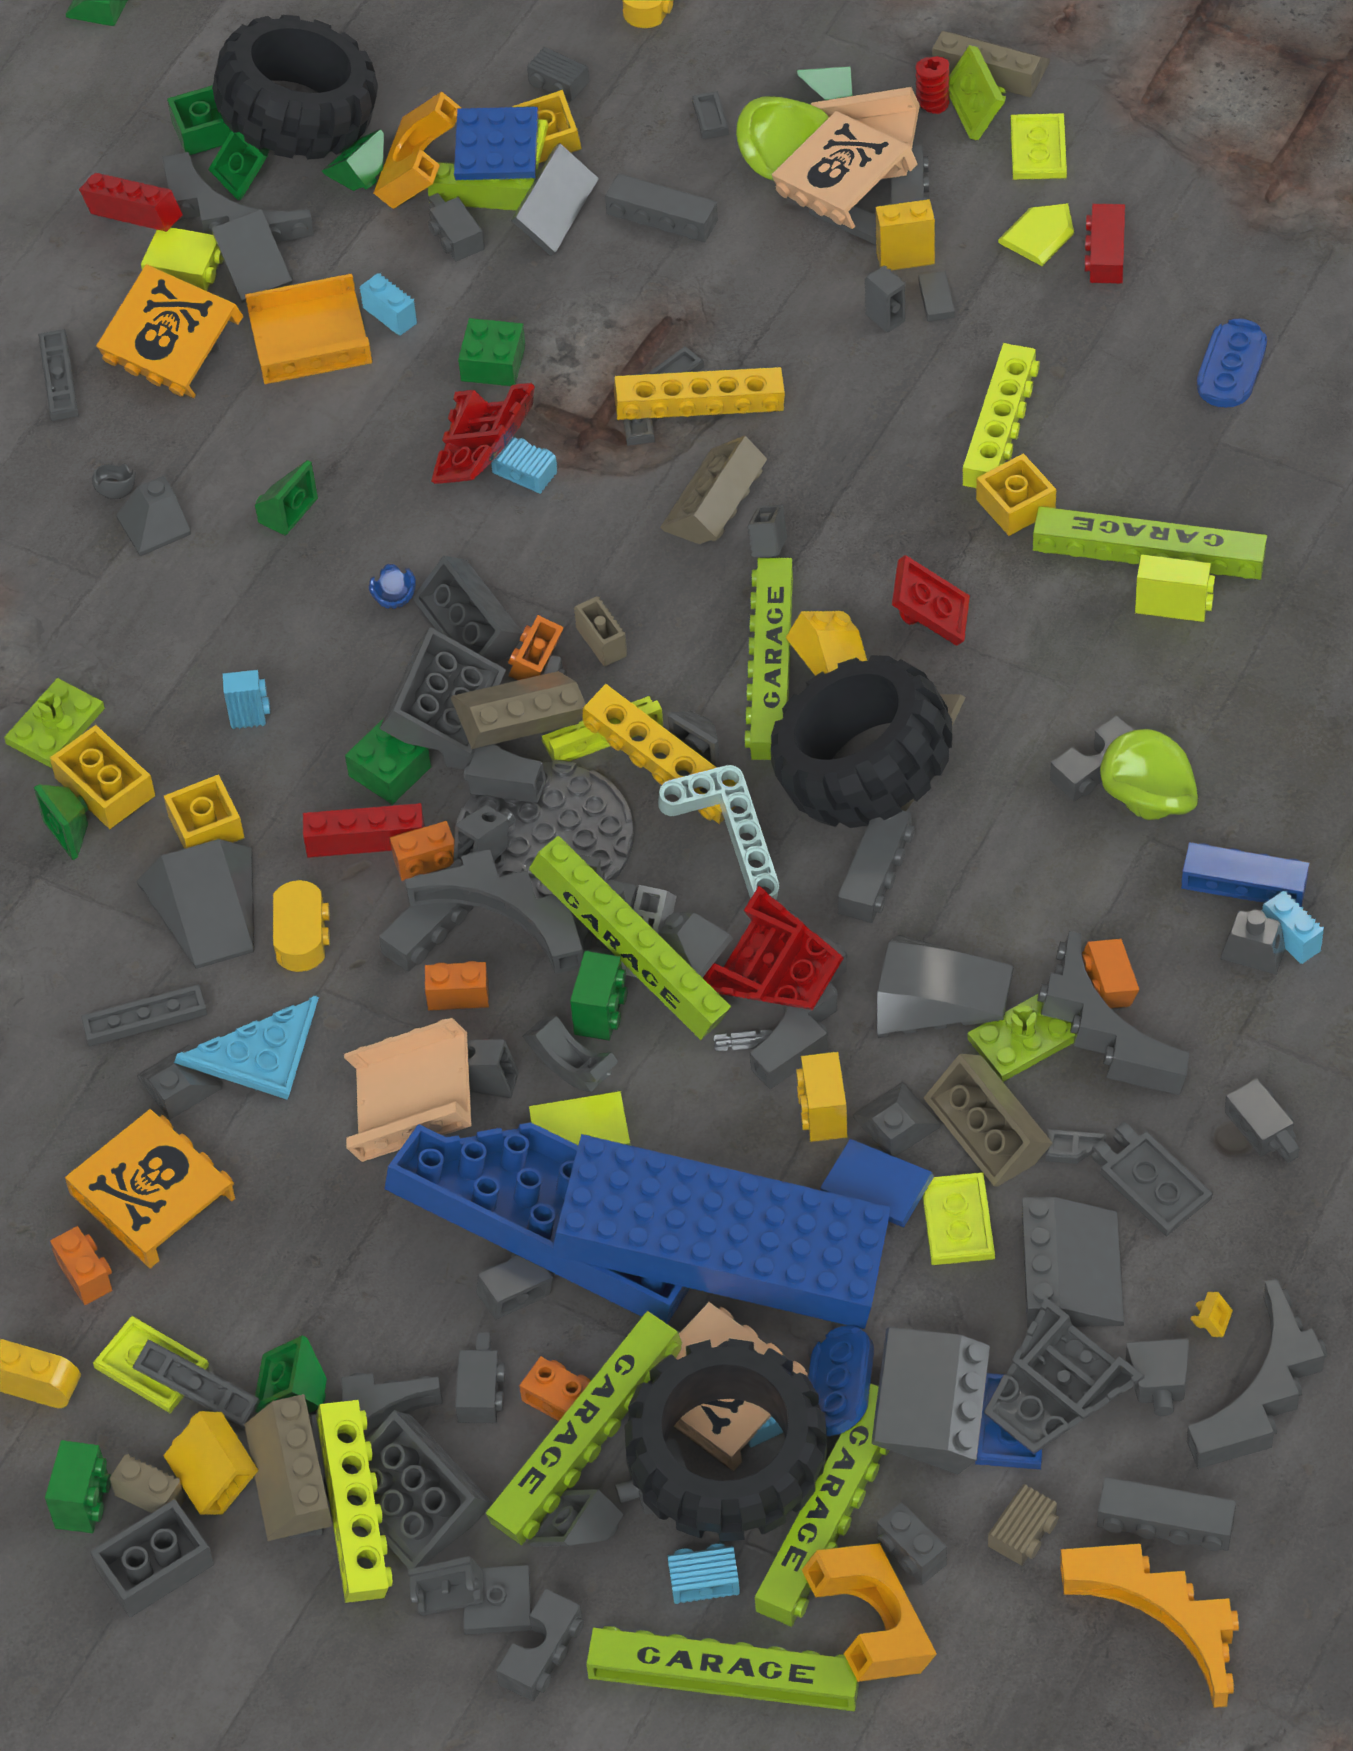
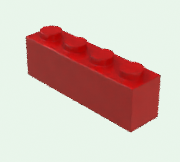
M96 172L79 188L90 213L93 215L165 232L183 215L170 189Z
M421 803L303 813V838L307 858L392 851L390 837L425 827Z

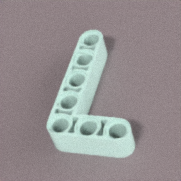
M726 765L665 782L660 788L658 807L665 815L676 816L720 804L750 899L757 887L760 886L769 888L772 891L769 895L777 900L779 882L742 771L736 766ZM730 779L736 782V785L728 787L722 782ZM697 787H703L708 792L705 794H697L694 791V789ZM673 794L676 795L679 798V800L676 802H670L667 799H665V796ZM734 806H740L745 810V812L742 814L734 813L731 810V808ZM749 833L754 839L746 841L740 835ZM758 860L763 866L755 868L749 865L748 862Z

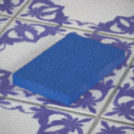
M850 1139L820 1187V1190L889 1206L891 1210L888 1221L904 1228L934 1177L933 1173L929 1170Z
M987 1373L977 1461H975V1464L1041 1470L1042 1449L1033 1454L984 1413L1004 1375Z

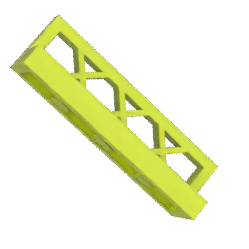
M647 696L631 702L663 726L662 708L657 700L652 702L651 698ZM616 718L609 720V722L612 724L621 723V721ZM583 721L542 736V742L552 761L562 760L569 762L610 747L605 737L598 732H591L584 725Z

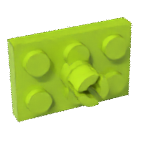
M969 45L949 75V97L969 138L979 140L998 110L1003 106L1006 96H1003V94L1006 92L1003 87L997 86L979 48Z
M57 678L4 737L5 742L12 748L52 768L50 757L82 735L105 709L104 703Z
M1038 994L1006 1011L1004 1020L986 1022L968 1032V1041L1003 1082L1074 1043L1075 1033H1070L1071 1022L1041 1015L1042 1002L1037 1001Z

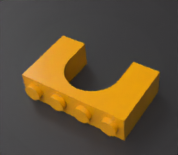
M442 91L401 119L373 192L392 209L431 186L435 180L440 164L427 155L424 150L433 140L455 126L457 109H461L457 103Z
M880 1543L817 1550L803 1567L802 1572L815 1597L841 1594L857 1596L872 1605L884 1622L886 1631L859 1634L844 1652L858 1682L920 1674L937 1655Z

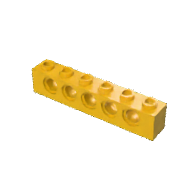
M781 367L615 376L614 380L617 420L744 414L784 410L785 391Z
M607 684L583 707L582 721L591 732H598L605 737L612 748L626 753L637 767H644L651 772L653 778L661 785L669 780L684 777L677 774L681 770L688 771L692 775L717 768ZM616 718L619 719L621 723L612 724L609 722V720ZM633 736H641L644 740L634 741L631 738ZM657 753H663L667 757L664 759H658L654 755ZM730 779L722 782L728 787L736 785V782ZM703 787L694 789L697 794H705L700 791ZM720 804L698 810L707 820L713 819L719 825L724 820Z

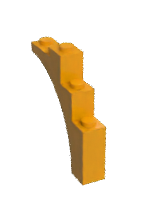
M1141 1544L1061 1549L1060 1569L1064 1595H1092L1117 1600L1140 1609L1163 1623L1184 1643L1196 1659L1207 1681L1213 1708L1227 1707L1228 1694H1234L1232 1673H1226L1225 1663L1230 1661L1228 1644H1232L1233 1631L1239 1630L1237 1610L1231 1611L1229 1598L1194 1601L1193 1584L1186 1583L1185 1571L1150 1573L1149 1557L1142 1556Z

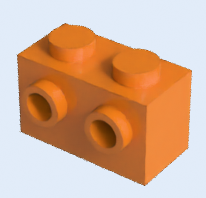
M537 615L532 627L527 625L519 641L523 642L520 650L515 648L508 661V664L512 665L509 676L516 680H522L542 675L550 656L558 644L564 627Z
M447 821L390 837L393 859L401 881L419 874H427L450 867L454 863V838Z
M1122 939L1087 942L1082 952L1085 970L1094 988L1110 1008L1130 1007L1140 989Z
M468 961L465 963L425 965V994L428 1011L488 1008L489 980L486 962Z
M76 1226L50 1240L57 1263L84 1306L113 1291L108 1275L112 1274L111 1268L104 1257L99 1259L95 1254L97 1247L90 1234L84 1236L80 1228Z
M540 1356L519 1385L521 1399L524 1403L559 1421L591 1380L584 1375L577 1376L567 1371L564 1365L556 1360L549 1361Z

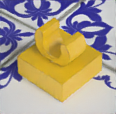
M1207 1292L1205 1300L1196 1303V1307L1200 1311L1199 1316H1191V1321L1198 1328H1206L1212 1337H1223L1233 1310L1219 1292Z

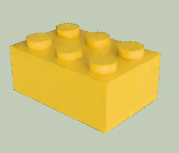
M94 725L50 757L55 779L64 787H69L76 797L80 795L84 799L88 810L109 829L156 796L151 775L97 725Z

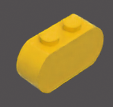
M622 0L623 17L630 25L638 28L655 27L662 23L666 14H670L674 0Z
M302 880L291 881L280 886L273 894V946L276 960L283 968L294 972L308 971L318 966L325 958V946L330 945L329 927H325V921H330L329 903H323L321 890L311 882Z
M0 1339V1392L54 1408L66 1407L81 1377L79 1369L62 1356Z

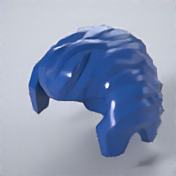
M387 564L381 569L378 581H375V576L370 578L369 591L381 607L388 609L401 608L410 601L416 587V579L409 568H405L406 573L403 574L395 564Z

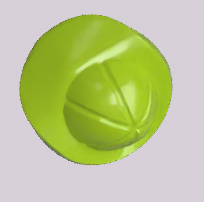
M764 96L754 99L743 108L738 117L736 136L739 149L745 161L757 174L774 181L771 174L829 117L823 110L815 106L789 98Z
M1138 729L1120 735L1108 746L1100 766L1102 785L1107 793L1125 803L1127 808L1135 815L1145 820H1155L1169 814H1187L1196 808L1198 794L1190 762L1183 749L1170 737L1152 729Z

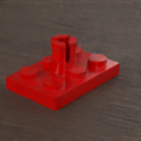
M907 555L898 559L892 606L900 610L899 613L902 620L908 625H914L919 622L956 646L964 642L970 595Z

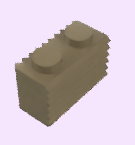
M596 596L575 606L576 628L602 665L608 666L627 656L626 634L623 632V628H620V624H617V620H614V616L611 615L603 601H600V597Z
M129 1454L124 1455L110 1476L115 1496L150 1513H153L174 1499L180 1507L185 1501L179 1478L174 1479V1475L169 1476L168 1472L163 1473V1470L158 1471L157 1467L152 1468L151 1464L141 1463V1460H136L135 1456L130 1458Z
M1023 1484L988 1533V1547L1019 1565H1024L1028 1557L1033 1559L1038 1553L1042 1543L1039 1540H1041L1045 1532L1050 1534L1054 1530L1059 1516L1056 1515L1057 1503L1049 1497L1040 1494L1037 1490H1033L1032 1487Z

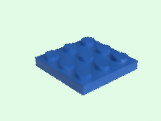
M538 107L457 109L455 180L536 178Z

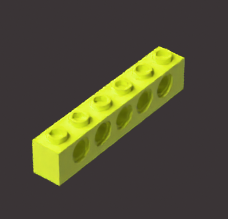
M1003 343L963 465V486L976 488L977 477L1004 464L1006 460H1011L1013 453V444L1011 442L1012 439L1017 440L1020 430L1018 420L1019 418L1023 419L1026 412L1027 403L1024 401L1025 398L1031 397L1033 381L1031 379L1032 377H1037L1040 361H1036V349Z
M359 1400L320 1404L316 1413L345 1603L385 1598L389 1587H392L393 1580L391 1568L385 1567L383 1556L387 1555V1541L385 1535H380L379 1524L382 1523L381 1505L375 1504L373 1492H377L375 1472L370 1473L368 1461H372L370 1441L365 1442L363 1430H367L365 1410L360 1411ZM346 1433L352 1437L353 1442L344 1443L339 1440L337 1435ZM351 1464L357 1468L358 1473L348 1474L343 1470L342 1466ZM356 1495L362 1499L363 1504L359 1506L352 1505L347 1497ZM357 1526L363 1527L367 1531L368 1536L359 1537L354 1534L352 1528ZM360 1558L369 1559L373 1567L364 1569L358 1564L357 1560Z

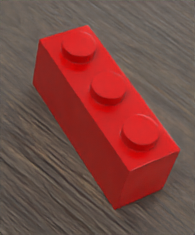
M1092 204V215H1086V231H1091V235H1086L1085 251H1091V255H1085L1084 272H1090V283L1123 284L1125 204Z

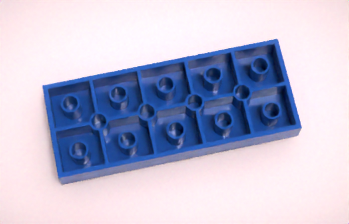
M581 1134L551 1255L865 1329L872 1307L891 1207Z

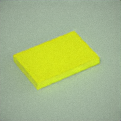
M1064 113L1010 115L1013 180L1067 178Z
M621 1091L529 1106L531 1123L576 1145H579L581 1134L630 1145Z
M984 1173L934 1177L922 1196L931 1265L995 1259Z
M131 1316L93 1362L94 1368L168 1413H171L184 1396L132 1368L148 1339L205 1370L209 1366L208 1360Z

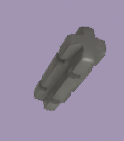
M770 1028L760 1029L758 1033L755 1030L731 1032V1035H726V1032L716 1033L713 1037L714 1048L716 1051H727L728 1047H732V1050L756 1048L757 1045L764 1042L770 1036L773 1030Z

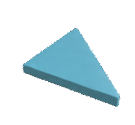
M313 996L308 1001L296 1006H289L261 1021L256 1020L237 1028L235 1032L223 1037L218 1036L185 1053H178L174 1063L287 1100L319 997Z

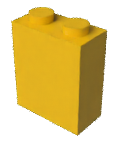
M930 199L876 207V253L880 267L887 266V269L897 270L935 264V219Z
M199 1411L193 1415L190 1423L172 1441V1445L163 1455L176 1477L180 1479L182 1487L200 1515H223L259 1471L222 1412Z

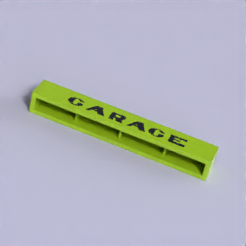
M1040 506L1038 507L1033 532V551L1129 564H1140L1141 555L1211 563L1210 573L1215 575L1259 580L1262 577L1267 535Z
M758 558L757 569H752V587L757 588L756 592H751V609H756L755 615H750V632H755V636L749 637V655H754V660H748V678H753V684H747V701H752V707H746V724H751V730H745V748L751 749V760H771V734L775 721L783 719L782 708L789 700L791 644L786 639V636L791 629L792 558Z
M559 835L537 853L529 870L615 956H620L621 962L700 1040L721 1023L731 1006Z
M649 1311L643 1315L488 1509L486 1515L493 1526L521 1546L527 1539H532L540 1528V1522L547 1513L551 1514L556 1510L561 1501L560 1497L567 1488H572L578 1482L581 1471L586 1464L593 1462L598 1457L601 1445L605 1440L617 1433L621 1426V1420L628 1413V1406L637 1386L643 1382L648 1383L650 1381L649 1371L668 1355L672 1354L675 1358L678 1356L682 1345L678 1331Z
M870 1383L868 1406L865 1414L855 1426L841 1433L824 1465L823 1474L815 1482L814 1494L802 1510H800L755 1595L756 1612L790 1627L793 1626L797 1617L802 1618L809 1604L807 1597L811 1588L802 1572L803 1567L817 1550L838 1547L836 1542L839 1536H845L852 1521L850 1515L853 1509H859L863 1503L866 1494L864 1490L868 1481L873 1482L878 1474L880 1467L878 1462L882 1454L886 1456L890 1451L871 1444L879 1386Z
M605 1626L602 1629L593 1628L586 1664L588 1679L855 1711L859 1682L845 1655L842 1654L832 1657L820 1655L810 1650L799 1653L787 1651L777 1646L766 1649L753 1647L751 1644L744 1642L733 1645L720 1643L718 1640L705 1638L700 1641L687 1639L678 1634H672L667 1637L654 1635L645 1630H639L634 1633L621 1631L612 1626Z

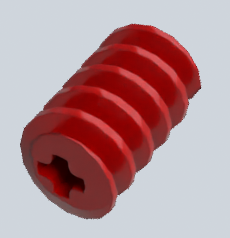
M939 56L926 57L917 62L915 67L916 98L921 108L932 114H940L949 106V61Z

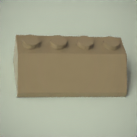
M941 31L932 48V57H944L949 61L950 75L968 46L978 47L997 86L1003 87L1005 91L1030 98L1050 63V58L948 31Z
M746 436L712 448L660 528L664 532L697 544L710 540L716 541L723 535L725 531L723 527L727 521L737 513L736 507L739 502L749 494V487L752 482L762 474L763 470L761 468L767 458Z
M559 671L451 697L471 749L579 724L583 716V707L586 705L577 682Z
M959 1054L924 1096V1100L995 1187L1034 1166L1053 1144L981 1055Z
M302 1394L272 1401L244 1424L250 1456L259 1470L255 1474V1480L268 1541L333 1526L305 1395Z

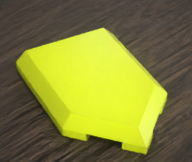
M1068 203L1029 208L998 239V243L1043 266L1074 235Z

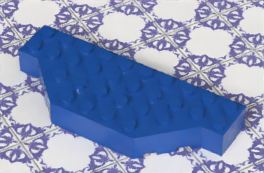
M531 1122L519 1124L517 1129L502 1131L501 1128L476 1132V1136L461 1139L459 1135L445 1137L418 1124L389 1164L385 1190L641 1317L649 1311L668 1324L690 1290L687 1287L551 1255L578 1145Z

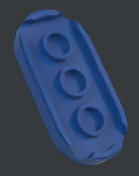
M1246 319L1228 320L1227 324L1223 326L1220 324L1214 329L1197 377L1198 393L1207 403L1227 408L1240 405L1250 397L1267 348V336L1255 322Z
M854 1325L841 1326L828 1332L825 1335L827 1338L822 1343L819 1341L811 1354L808 1379L819 1395V1406L821 1411L825 1413L827 1436L841 1434L851 1429L861 1420L868 1406L874 1344L866 1332Z

